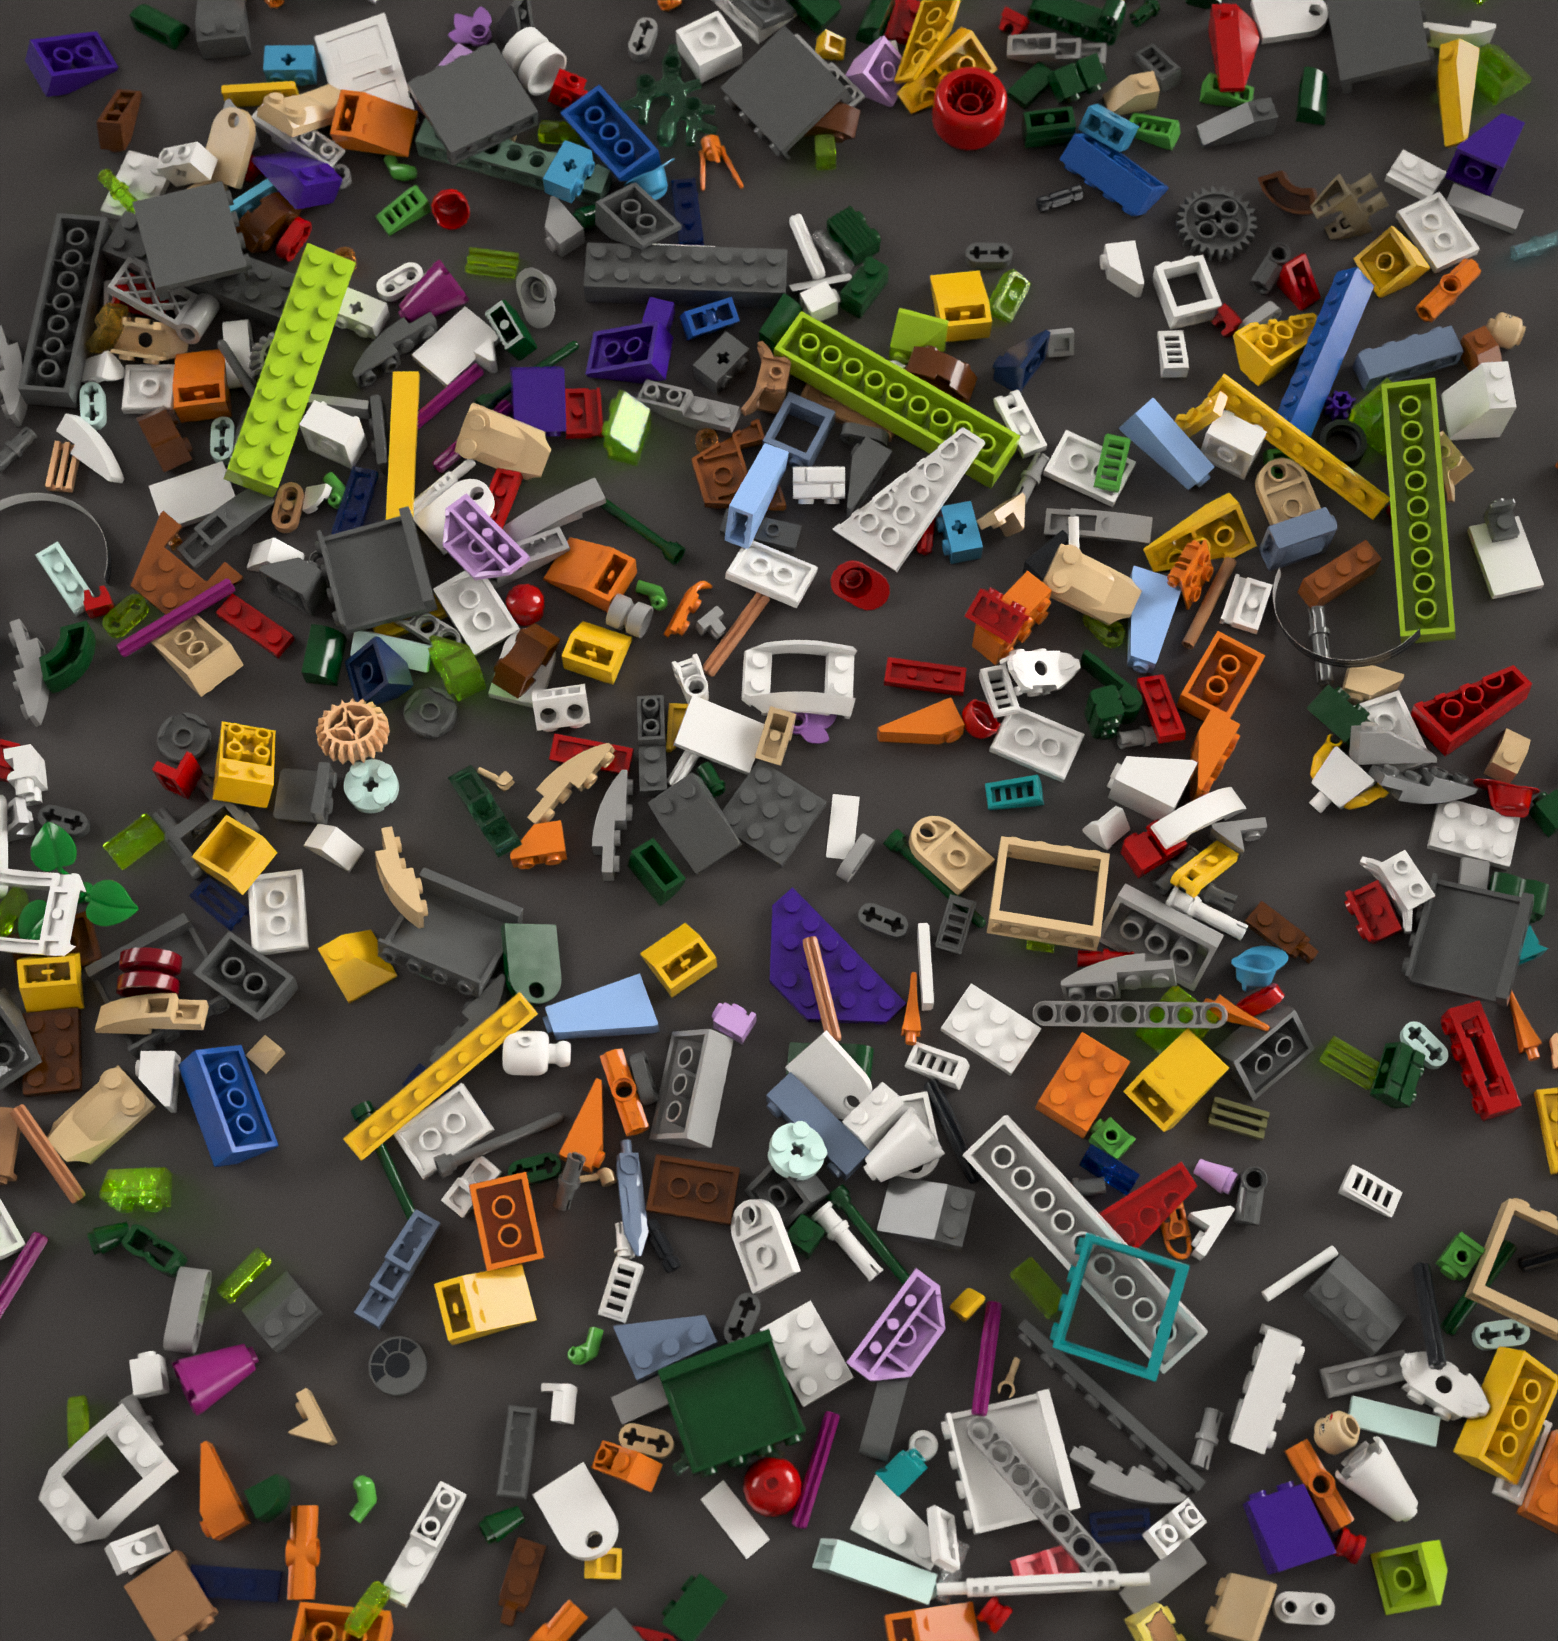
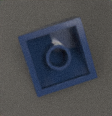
M1044 330L1009 348L1003 357L1001 355L998 356L992 367L994 369L993 380L1011 391L1018 389L1021 393L1046 358L1051 332Z
M374 636L345 661L356 702L363 698L366 703L373 701L374 705L399 698L414 686L407 662L380 637Z

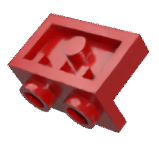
M992 587L988 591L980 588L964 617L1012 644L1024 622L1030 618L1025 613L1027 608L1015 601H1012L1011 604L1002 600L1004 595Z

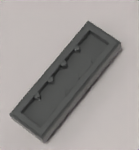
M378 394L370 396L372 417L369 418V426L371 432L374 433L375 439L371 441L373 454L377 458V465L384 475H388L390 444L387 407Z
M726 508L720 528V535L725 536L728 508ZM764 517L753 540L766 546L795 552L802 526Z
M508 1405L497 1497L527 1500L538 1408Z

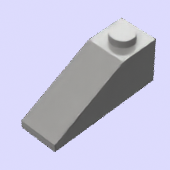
M1362 722L1361 725L1351 726L1349 757L1357 765L1437 763V757L1428 749L1379 726L1377 723Z

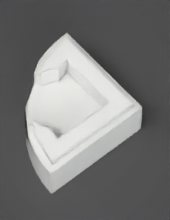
M328 484L306 487L302 511L310 514L318 510L317 506L324 498L328 499L332 487Z

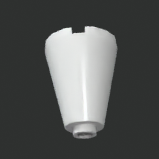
M913 1107L902 1115L866 1156L865 1161L867 1164L863 1167L873 1181L878 1178L880 1182H883L938 1159L945 1154L925 1122L920 1121L918 1118L919 1114Z
M1372 1437L1375 1440L1374 1443L1369 1445L1367 1441L1362 1442L1343 1459L1341 1464L1344 1466V1469L1341 1473L1336 1470L1335 1477L1340 1483L1394 1521L1399 1522L1403 1520L1407 1522L1416 1515L1418 1501L1380 1437Z

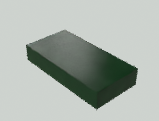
M1038 61L1007 90V97L1023 109H1026L1050 86L1047 76L1053 71Z

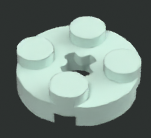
M369 759L365 760V763L355 762L354 765H351L350 771L344 779V792L349 802L357 810L364 813H378L384 810V807L388 806L390 802L392 804L396 800L399 792V782L389 764L380 760ZM369 781L379 784L378 787L373 788L372 792H368L367 787H365V784L369 783Z
M803 1121L781 1126L775 1131L769 1142V1162L778 1174L786 1178L789 1176L798 1178L797 1180L811 1178L821 1168L827 1155V1149L820 1135ZM792 1146L799 1147L802 1150L803 1156L800 1157L798 1154L792 1155Z

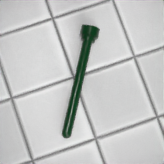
M571 341L533 367L555 365L578 350V342ZM511 381L492 394H481L474 399L475 403L491 410L497 406V402L511 394Z
M606 499L605 504L600 505L602 509L662 550L664 558L671 564L676 565L684 556L685 547L678 542H667L608 499Z
M896 829L887 837L883 844L891 852H900L948 900L950 894L958 896L914 857L910 847L907 845L906 835L899 829ZM954 904L961 912L968 913L969 908ZM974 910L971 922L978 928L985 927L986 920Z
M365 1101L353 1107L350 1112L354 1121L361 1124L375 1112L371 1101ZM382 1143L375 1149V1152L405 1216L409 1220L415 1211V1207L385 1144Z
M841 1184L826 1197L827 1201L833 1204L832 1207L836 1206L838 1210L842 1209L900 1283L904 1285L910 1275L850 1202L852 1199L849 1196V1190L844 1184Z

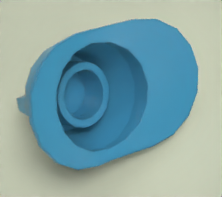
M671 159L653 171L631 179L624 184V187L636 182L654 200L661 198L666 193L668 187L664 167L675 159Z
M1256 946L1233 958L1231 964L1236 967V978L1242 983L1243 991L1248 992L1270 985L1276 971L1287 963L1288 955L1277 947Z

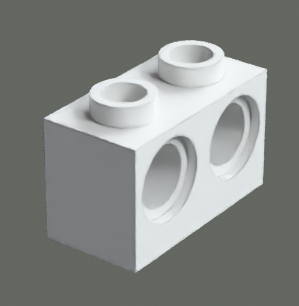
M585 684L532 691L537 731L552 732L560 727L567 726L580 728L590 723ZM574 704L581 706L578 711L568 709L569 706ZM546 708H551L555 712L550 715H545L542 713V710Z

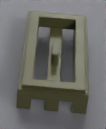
M1215 1096L1207 1125L1262 1141L1270 1112ZM1220 1106V1107L1227 1108V1109H1230V1110H1234V1111H1237V1112H1240V1113H1244V1114H1247V1115H1251V1116H1254V1117H1258V1118H1261V1121L1256 1120V1119H1252V1118H1249V1117H1246V1116H1242V1115H1239V1114H1235V1113H1232V1112H1228V1111H1225V1110H1221V1109H1218L1217 1107ZM1215 1116L1258 1127L1259 1130L1255 1131L1215 1119Z

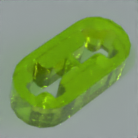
M139 594L128 595L103 618V627L109 636L121 638L145 618L149 608L143 596ZM133 604H135V605H137V606L139 605V606H140V609H139V610L132 609V608H131V605H133ZM115 621L116 623H120L121 626L119 628L112 627L111 624Z
M1083 614L1084 625L1104 646L1116 648L1121 645L1125 629L1118 620L1108 626ZM1116 631L1118 633L1116 638L1113 636L1107 637L1108 632L1114 633Z
M86 1395L72 1396L68 1399L67 1427L69 1449L89 1432V1404Z
M379 1581L373 1582L350 1613L344 1630L358 1639L361 1638L386 1605L391 1594V1588Z

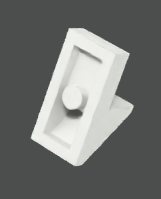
M1226 1206L1196 1211L1187 1216L1189 1221L1205 1231L1204 1233L1200 1230L1192 1241L1191 1245L1195 1249L1191 1256L1199 1261L1206 1256L1235 1210L1233 1207Z
M159 1524L114 1541L104 1548L116 1575L127 1571L130 1575L134 1574L171 1552Z

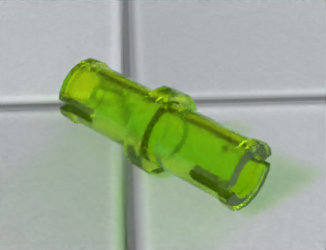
M110 169L102 170L98 174V181L109 190L110 196L114 200L119 201L128 212L134 214L132 202L138 200L129 191L127 184L120 182Z

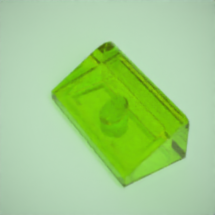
M541 120L537 133L539 143L563 144L567 140L579 146H587L567 122Z
M1014 268L1002 275L989 299L991 316L1007 323L1012 322L1032 284Z
M145 813L103 844V847L123 870L165 838L158 825Z
M259 1248L254 1249L217 1288V1292L227 1302L233 1303L272 1263V1260Z
M1029 1257L1015 1268L1009 1276L1041 1313L1049 1319L1058 1311L1059 1303L1064 1293L1032 1257Z

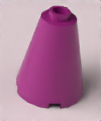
M438 259L399 304L401 310L398 314L401 318L404 317L409 324L429 312L434 317L467 303L470 299L441 260Z
M243 1343L178 1359L172 1362V1367L176 1377L179 1378L182 1386L181 1389L193 1413L198 1416L256 1370L254 1364L259 1361L252 1346L246 1348Z

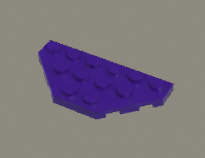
M793 887L772 905L770 984L807 1022L821 1021L803 947V939L811 936H816L838 1023L858 1024V1022H869L886 1025L906 1007V1002Z

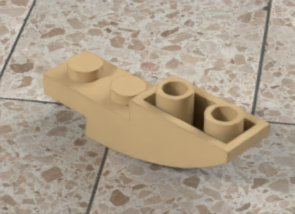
M609 743L595 746L574 756L553 771L536 789L544 797L527 818L534 824L550 822L555 815L553 811L559 802L565 803L572 794L570 790L572 786L581 792L584 788H591L598 778L596 776L597 772L601 767L606 768L614 759L613 753L615 749Z
M392 826L381 828L383 850L375 851L376 869L381 884L397 910L417 928H424V916H428L426 900H421L419 895L423 894L421 878H415L413 868H406L405 858H399L398 853L402 852L399 836L394 837Z
M176 993L145 994L122 998L101 1006L95 1032L150 1035L152 1029L204 1030L209 1005L207 1000L178 999Z

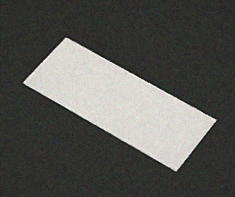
M847 273L792 284L789 287L792 291L815 287L826 281L828 284L848 281L852 276Z
M833 794L826 851L827 858L845 859L854 846L860 797Z
M724 1480L700 1499L746 1559L770 1540Z

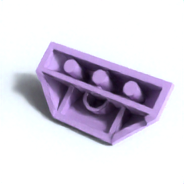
M467 493L445 509L443 548L474 580L511 575L531 560L520 546Z
M916 1268L846 1363L869 1381L911 1377L945 1331L940 1286Z

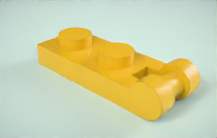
M1218 392L1211 398L1207 397L1201 405L1191 408L1186 415L1178 414L1175 423L1190 438L1221 417L1228 397L1222 392Z
M1216 840L1173 874L1170 883L1177 888H1184L1186 894L1195 898L1202 888L1237 862L1239 853Z

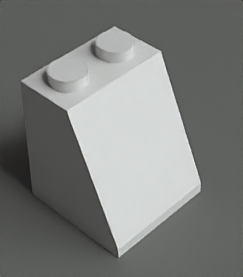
M1508 361L1481 363L1442 393L1441 398L1450 440L1496 438L1501 436L1517 407Z
M1126 756L1122 765L1116 764L1110 776L1111 779L1107 787L1111 790L1108 798L1154 821L1162 819L1176 809L1198 762L1182 759Z

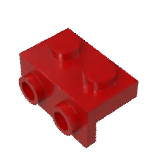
M1379 880L1358 890L1345 892L1348 900L1344 901L1351 916L1356 915L1359 921L1356 928L1363 940L1367 939L1368 942L1376 944L1404 930Z

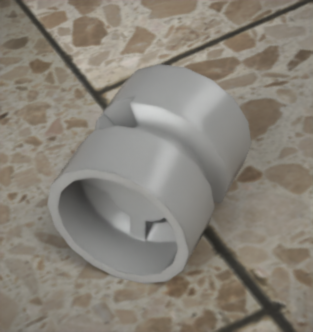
M618 593L609 607L606 625L619 630L625 627L626 633L642 638L651 622L653 607L642 602L634 604L631 598Z

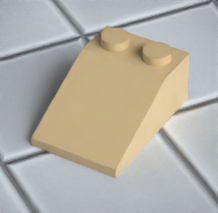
M197 614L151 642L154 648L181 678L201 697L207 692L212 691L215 686L233 675L243 666L231 643Z
M1234 1573L1227 1574L1226 1578L1221 1577L1215 1594L1219 1596L1216 1607H1210L1205 1619V1624L1209 1625L1207 1633L1225 1641H1258L1277 1584Z

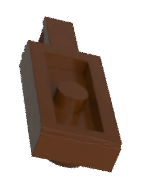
M1262 900L1244 922V924L1248 925V928L1270 945L1282 949L1288 956L1294 959L1299 956L1310 964L1319 953L1316 948L1308 943L1311 939L1304 932Z
M517 1537L499 1594L498 1605L504 1607L500 1623L513 1626L517 1611L524 1613L526 1606H529L547 1546Z

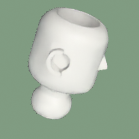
M517 1031L508 1035L503 1042V1069L510 1075L538 1076L546 1073L549 1064H556L559 1067L570 1065L571 1044L567 1041L549 1044V1036L546 1032Z

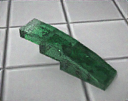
M472 765L448 777L460 800L498 858L522 845L504 813L495 802L491 792Z

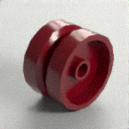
M131 948L121 951L119 969L124 974L118 976L116 993L124 998L159 993H176L179 997L180 981L175 976L181 974L182 957L175 952L158 948Z

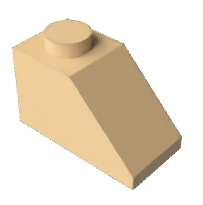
M1154 71L1129 75L1103 95L1105 107L1119 116L1156 109L1160 89Z
M1373 665L1347 668L1342 689L1351 696L1347 701L1350 704L1357 705L1358 703L1360 704L1397 690L1404 678V674Z
M1506 728L1483 774L1510 784L1517 775L1528 753L1531 740Z

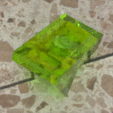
M12 887L0 904V937H6L12 931L15 920L19 921L22 910L29 904L28 894L22 888Z

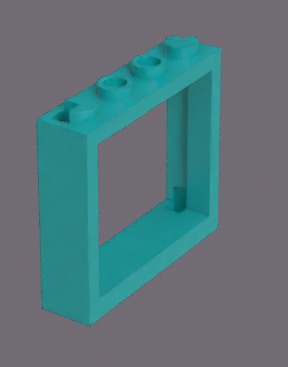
M1086 1233L1085 1238L1079 1237L1075 1254L1080 1255L1077 1266L1071 1265L1066 1282L1071 1283L1068 1295L1062 1294L1058 1311L1063 1312L1060 1323L1054 1322L1049 1339L1054 1340L1052 1348L1156 1382L1190 1265L1095 1234ZM1094 1244L1176 1270L1148 1367L1065 1340Z

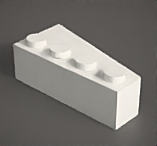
M1262 1323L1259 1333L1264 1335L1262 1343H1258L1254 1348L1252 1365L1255 1367L1253 1371H1249L1246 1375L1242 1390L1245 1397L1244 1400L1239 1399L1227 1438L1232 1443L1265 1454L1266 1448L1271 1449L1274 1444L1276 1432L1272 1430L1276 1419L1281 1420L1286 1404L1282 1401L1285 1392H1290L1293 1387L1295 1375L1292 1374L1295 1363L1300 1364L1305 1347L1301 1346L1302 1340L1297 1336Z

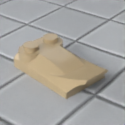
M327 84L304 94L286 98L280 93H270L264 97L263 105L258 107L257 117L290 137H295L333 123L340 90Z
M473 402L465 417L454 452L459 453L465 459H473L496 469L502 468L521 472L523 479L529 480L531 478H541L551 448L546 441L545 431Z
M1062 543L1059 545L1043 580V583L1052 589L1050 598L1108 626L1117 620L1130 618L1142 592L1130 577L1082 554L1076 546L1064 545Z
M117 1065L115 1068L106 1070L101 1075L99 1082L53 1123L47 1139L66 1162L81 1161L91 1165L155 1109L156 1106L124 1070Z

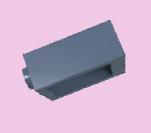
M789 392L762 441L763 445L766 443L788 451L787 464L791 468L812 467L835 425L836 411ZM788 414L820 427L806 453L775 440Z
M1327 507L1268 526L1259 551L1269 572L1327 552L1337 530L1336 519L1333 515L1329 514Z

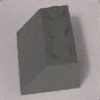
M230 931L193 973L195 977L258 1022L281 1010L299 989L294 976Z
M1281 1001L1272 1008L1254 1016V1018L1270 1027L1268 1031L1242 1025L1213 1049L1215 1055L1229 1067L1226 1071L1227 1075L1252 1101L1260 1097L1314 1050L1296 1010Z
M1341 1254L1302 1295L1368 1358L1385 1344L1407 1316Z

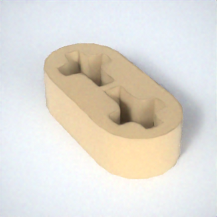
M629 1423L619 1433V1441L622 1447L637 1451L646 1456L666 1458L674 1449L672 1436L664 1430ZM632 1429H635L637 1436L645 1438L644 1443L634 1441L633 1446H630L624 1435L625 1433L630 1434ZM660 1436H664L665 1442L669 1444V1447L663 1448L661 1453L657 1452L655 1445L648 1444L649 1439L659 1441Z

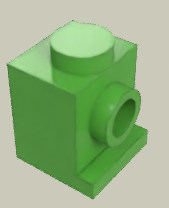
M1111 1117L1106 1121L1099 1119L1089 1130L1093 1135L1088 1142L1113 1165L1136 1140ZM1111 1132L1116 1139L1113 1141L1108 1140L1106 1133Z
M1460 1232L1453 1237L1435 1264L1441 1268L1442 1274L1449 1279L1461 1281L1466 1278L1486 1249L1463 1232ZM1457 1253L1465 1258V1262H1460L1457 1259Z

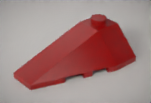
M1212 4L1208 31L1219 91L1244 92L1259 44L1257 24L1237 4Z

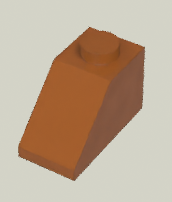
M1485 325L1462 337L1460 344L1464 351L1460 358L1470 372L1481 363L1502 362L1499 345Z

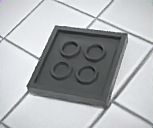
M759 759L722 810V813L742 844L782 868L826 807L827 801Z

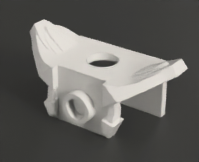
M1024 649L1010 651L1009 656L1000 660V664H1008V670L1018 685L1014 687L1016 696L1027 693L1028 697L1050 694V691L1060 690L1081 668L1079 659L1073 658L1072 655L1061 653L1060 651H1046V649H1036L1025 652ZM1035 663H1043L1046 669L1044 676L1037 674L1034 668Z
M1406 850L1384 862L1362 857L1359 864L1381 882L1386 894L1402 917L1404 933L1410 934L1412 931L1413 909L1434 898L1435 894Z
M1426 1351L1404 1354L1400 1365L1403 1377L1407 1383L1401 1389L1408 1393L1407 1397L1420 1405H1423V1403L1434 1409L1433 1413L1436 1416L1441 1417L1445 1421L1450 1419L1454 1421L1461 1417L1477 1418L1479 1416H1486L1491 1406L1479 1383L1470 1373L1467 1375L1460 1373L1459 1368L1446 1361V1366L1442 1370L1430 1369ZM1439 1376H1444L1451 1381L1452 1388L1449 1393H1441L1437 1390L1435 1382Z

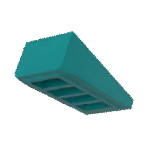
M1038 775L985 783L988 810L1044 805L1042 784ZM1033 786L1034 796H1029L1028 787ZM1022 787L1023 798H1018L1017 788ZM1008 788L1011 789V800H1007L1006 789ZM996 789H1000L1001 801L996 802Z

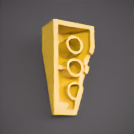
M961 0L921 1L894 79L896 84L915 81L949 36Z
M960 27L943 42L915 81L907 82L896 94L909 113L912 114L933 105L935 89L941 79L949 72L963 67H977L993 74L998 69L973 31Z
M1460 38L1440 45L1436 75V88L1444 143L1447 148L1458 146L1468 138L1479 56L1478 47Z
M1314 313L1290 316L1288 320L1284 321L1272 319L1268 323L1260 325L1258 322H1254L1236 331L1233 338L1240 370L1258 387L1275 377L1302 355L1318 316Z
M1227 493L1201 507L1146 546L1143 551L1152 571L1159 572L1175 567V563L1179 561L1178 558L1186 544L1191 543L1192 540L1198 541L1200 544H1202L1204 539L1207 540L1211 560L1225 559V557L1234 558L1256 547L1257 544L1239 502L1230 493Z

